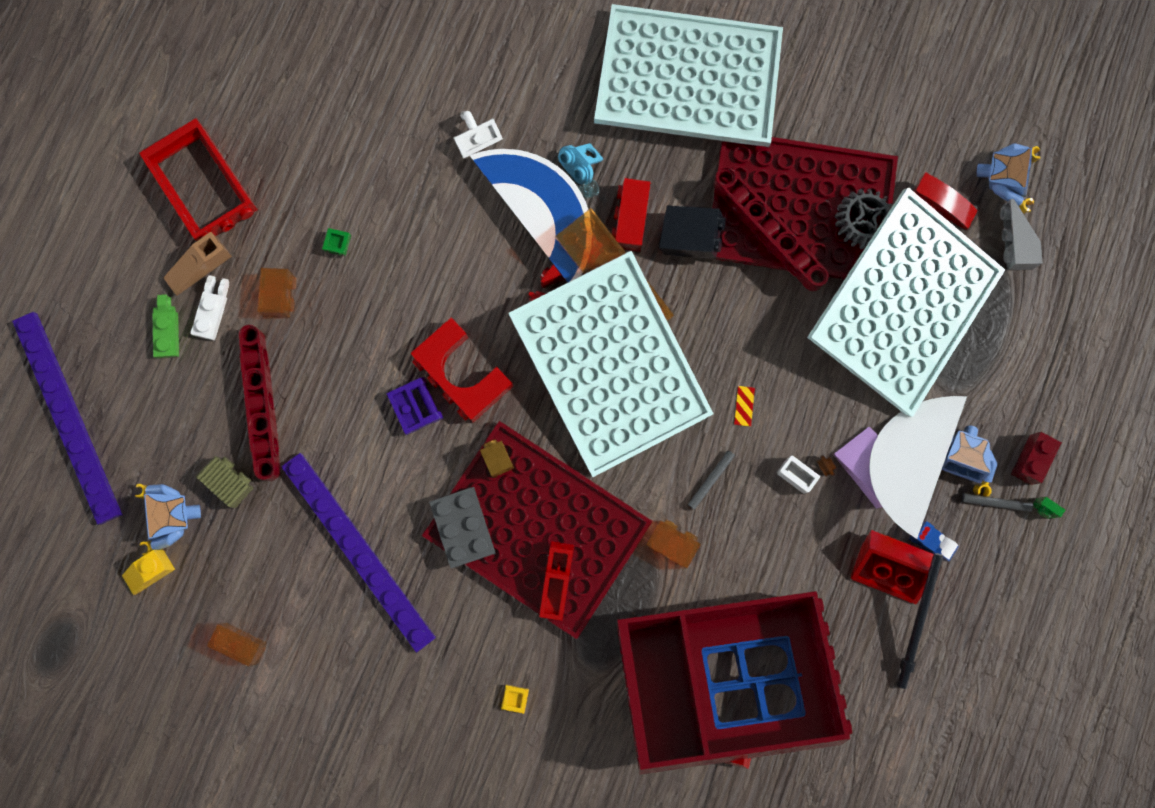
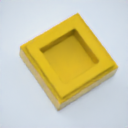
M506 685L501 709L524 714L529 689Z

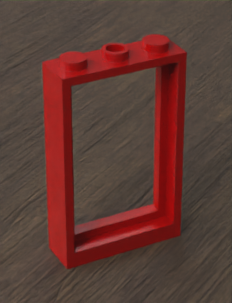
M197 118L139 153L196 241L209 232H212L215 236L222 232H227L236 223L250 218L258 210ZM198 139L202 141L242 202L202 229L199 228L159 166V163Z

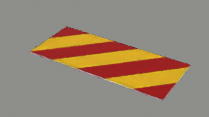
M738 386L734 425L751 427L755 388Z

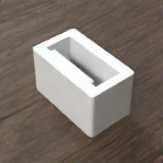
M794 456L788 457L777 471L780 477L803 494L809 493L820 478L817 473Z

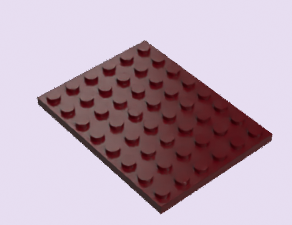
M771 137L770 147L722 141L717 172L723 167L733 169L812 252L819 263L827 270L828 277L845 280L864 249L860 250L858 243L855 247H851L852 241L850 239L844 242L845 234L838 235L839 230L842 228L835 227V223L839 221L835 218V214L839 212L837 207L839 204H842L844 197L849 198L851 192L857 194L860 189L864 193L871 189L873 195L880 191V198L888 196L886 203H893L898 156ZM725 177L719 178L724 184L730 183ZM714 190L712 208L719 209L723 217H725V228L720 233L722 247L721 251L717 252L715 260L788 271L734 213L717 191ZM853 207L850 209L849 214L851 223L855 220ZM750 210L751 215L755 217L760 216L757 210ZM863 216L860 221H867V218ZM878 216L876 219V222L878 224L877 229L881 225L880 216ZM781 242V243H780V245H781V247H782L783 249H786V250L790 249V246H789L788 243H786V242Z
M499 421L484 444L492 440L502 441L514 469L493 478L479 450L449 494L451 495L471 487L475 488L496 554L464 565L540 614L551 541L574 545L563 620L545 619L575 639H578L653 521ZM433 518L422 536L445 551L435 518Z

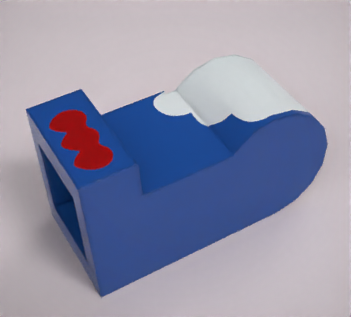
M923 522L918 538L916 539L911 535L909 540L932 554H942V560L949 562L958 549V544L945 537L943 533L935 529V526L929 522Z

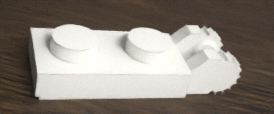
M209 275L190 334L215 341L227 301L226 295L229 281L228 279L221 280L218 287V295L213 294L216 278Z

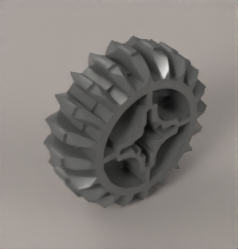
M860 189L857 194L851 192L849 198L844 197L842 204L838 205L837 210L839 212L835 214V218L839 221L835 223V227L842 228L839 230L838 235L845 234L844 242L850 239L852 241L851 247H855L858 243L860 250L864 249L877 231V217L880 216L882 223L892 208L893 203H886L888 196L879 197L880 191L873 195L871 189H868L866 193ZM853 207L855 220L851 223L849 214L850 209ZM863 216H864V218H865V217L867 218V221H864V220L860 221V220L862 219Z

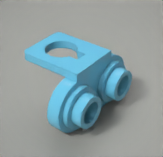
M590 143L578 147L572 145L564 146L558 154L561 165L578 184L582 185L589 183L593 178L591 165L603 160V157ZM586 150L590 151L595 158L587 156L585 154Z

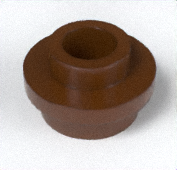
M824 455L820 456L821 459L817 460V463L825 477L830 474L831 476L835 475L833 470L836 469V466L830 456L828 458H825Z

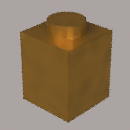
M492 440L483 445L484 449L480 451L493 478L514 469L502 441Z

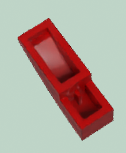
M927 172L919 179L913 191L943 218L965 230H968L978 211L960 193Z
M551 541L539 617L563 620L574 545Z

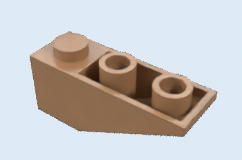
M209 232L185 252L164 276V280L175 295L178 296L232 256L222 242L212 232Z

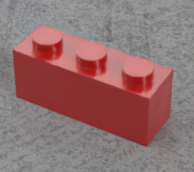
M624 178L623 185H619L617 198L621 199L620 207L616 206L614 219L618 220L617 228L613 227L611 241H615L614 248L641 252L650 181Z

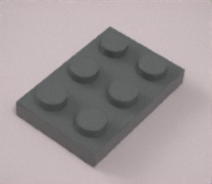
M474 487L429 502L451 569L496 554Z

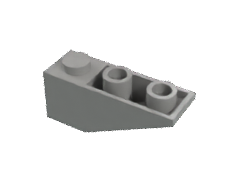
M1010 199L1000 210V218L1003 220L1004 226L1002 240L1005 241L1003 259L1007 264V270H1033L1043 264L1041 241L1015 200Z

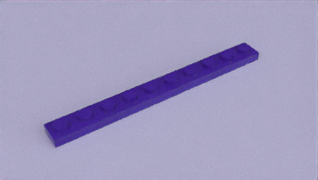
M31 312L13 320L16 332L97 525H102L121 516L122 512L38 314Z
M299 453L282 466L283 470L416 653L436 639L431 629L304 455Z

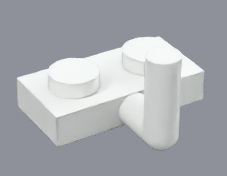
M463 111L460 115L465 120L469 130L453 137L463 158L503 139L493 118L477 126L469 111Z

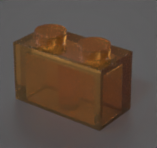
M261 268L257 312L263 317L290 318L291 312L294 311L295 303L292 298V290L296 288V277L289 269Z
M667 519L665 522L660 520L645 545L687 569L701 545L697 542L698 537L688 531L685 534L676 530L678 526Z
M228 623L217 624L207 647L250 667L258 663L267 642Z

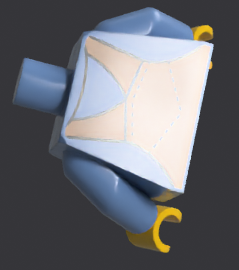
M1013 143L998 152H994L992 164H978L977 177L989 178L990 190H993L996 195L1007 202L1010 199H1014L1022 213H1028L1031 210L1026 205L1034 204V200L1031 198L1023 200V197H1026L1031 163L1040 159L1039 156L1034 154L1038 153L1040 148L1038 146L1029 148Z
M966 426L964 431H957L953 436L941 470L977 482L978 484L973 488L974 494L979 495L981 488L984 487L983 496L988 497L991 494V487L988 484L993 480L997 462L990 450L989 441L977 437L978 429L976 427Z
M164 484L136 485L137 488H142L143 491L140 495H135V497L144 499L148 541L141 542L139 545H147L148 551L142 553L143 556L152 550H160L171 546L187 530V520L201 518L200 505L186 506L185 496L180 495L179 491Z

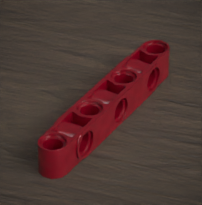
M729 167L719 169L713 186L727 205L809 291L820 290L828 280V272L812 252L733 169ZM725 177L730 183L724 184L719 178ZM750 210H757L760 216L755 217L751 215ZM781 242H786V243H788L789 246H790V249H788V250L783 249V248L781 247L780 243H781ZM811 275H817L821 282L815 283L811 279Z
M245 325L239 331L240 363L253 469L257 478L265 481H274L279 477L281 469L266 340L264 333L257 327ZM256 332V338L249 342L248 336ZM261 376L260 384L254 386V378ZM266 420L265 429L259 431V422ZM270 464L272 471L268 476H264L263 469L266 465Z

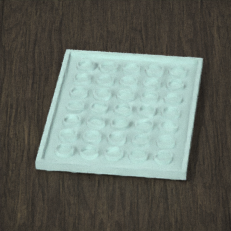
M612 4L594 123L770 147L783 27Z
M909 188L903 189L807 338L904 414L913 417L1005 269Z
M632 251L508 313L592 477L713 415Z

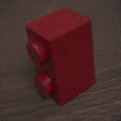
M1043 432L1031 434L1011 475L1030 485L1043 483L1062 442Z

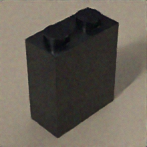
M667 205L659 248L664 255L716 259L717 252H720L722 247L720 233L725 228V217L716 208Z

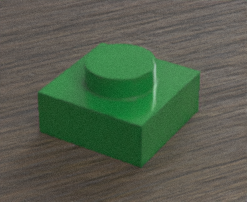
M328 228L322 249L325 252L346 256L351 234Z
M1048 497L1036 498L1033 503V507L1038 509V514L1047 519L1061 518L1066 511Z

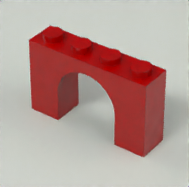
M451 317L410 354L414 358L412 363L420 372L424 369L429 374L427 377L428 381L435 388L440 386L444 390L442 396L451 405L454 402L460 408L457 410L459 415L465 421L470 419L474 423L511 390L513 384L498 367L472 387H457L446 379L444 367L447 358L468 339L465 331Z

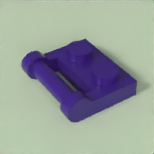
M425 377L416 379L386 393L405 435L443 419L441 411L438 412L427 389ZM415 389H418L429 412V416L423 418L411 392Z

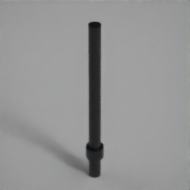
M939 553L933 554L906 655L900 663L901 673L897 686L902 689L907 688L910 674L915 669L916 662L914 659L943 559V555Z

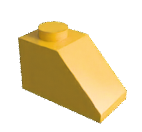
M152 550L133 562L122 577L132 594L136 595L174 571L175 568L164 550Z

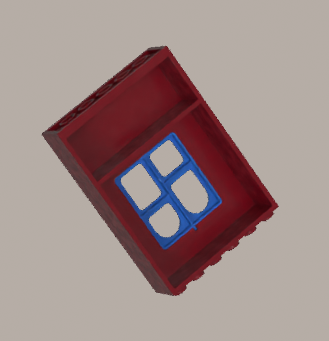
M817 591L617 620V631L639 775L838 746L851 739L852 725L845 716L844 709L847 708L844 694H840L838 685L841 684V678L838 669H834L833 660H835V652L833 646L829 645L827 636L830 635L827 621H823L822 612H824V604L822 598H818ZM775 645L785 651L788 657V664L783 672L760 677L749 676L744 655L746 649ZM732 651L736 659L738 679L719 683L712 682L707 656L709 654ZM775 684L789 686L796 696L794 709L786 714L770 715L765 700L764 687ZM748 688L754 691L758 710L757 718L726 723L719 721L714 698L716 693Z

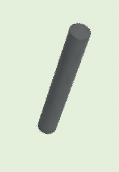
M728 450L687 504L693 510L697 508L733 460L735 455Z
M965 493L961 497L963 503L1032 512L1033 503Z

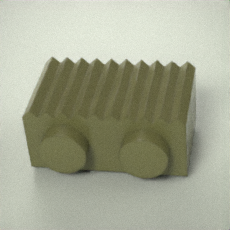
M215 456L196 478L228 507L236 508L253 490L254 487L249 484L251 479L243 472L238 474L233 469L234 463L227 457L220 458Z

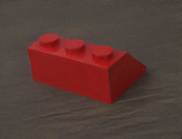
M871 530L861 546L851 579L916 605L922 597L933 554Z

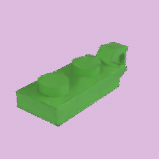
M157 295V307L153 308V357H179L178 313L176 308L171 306V297Z

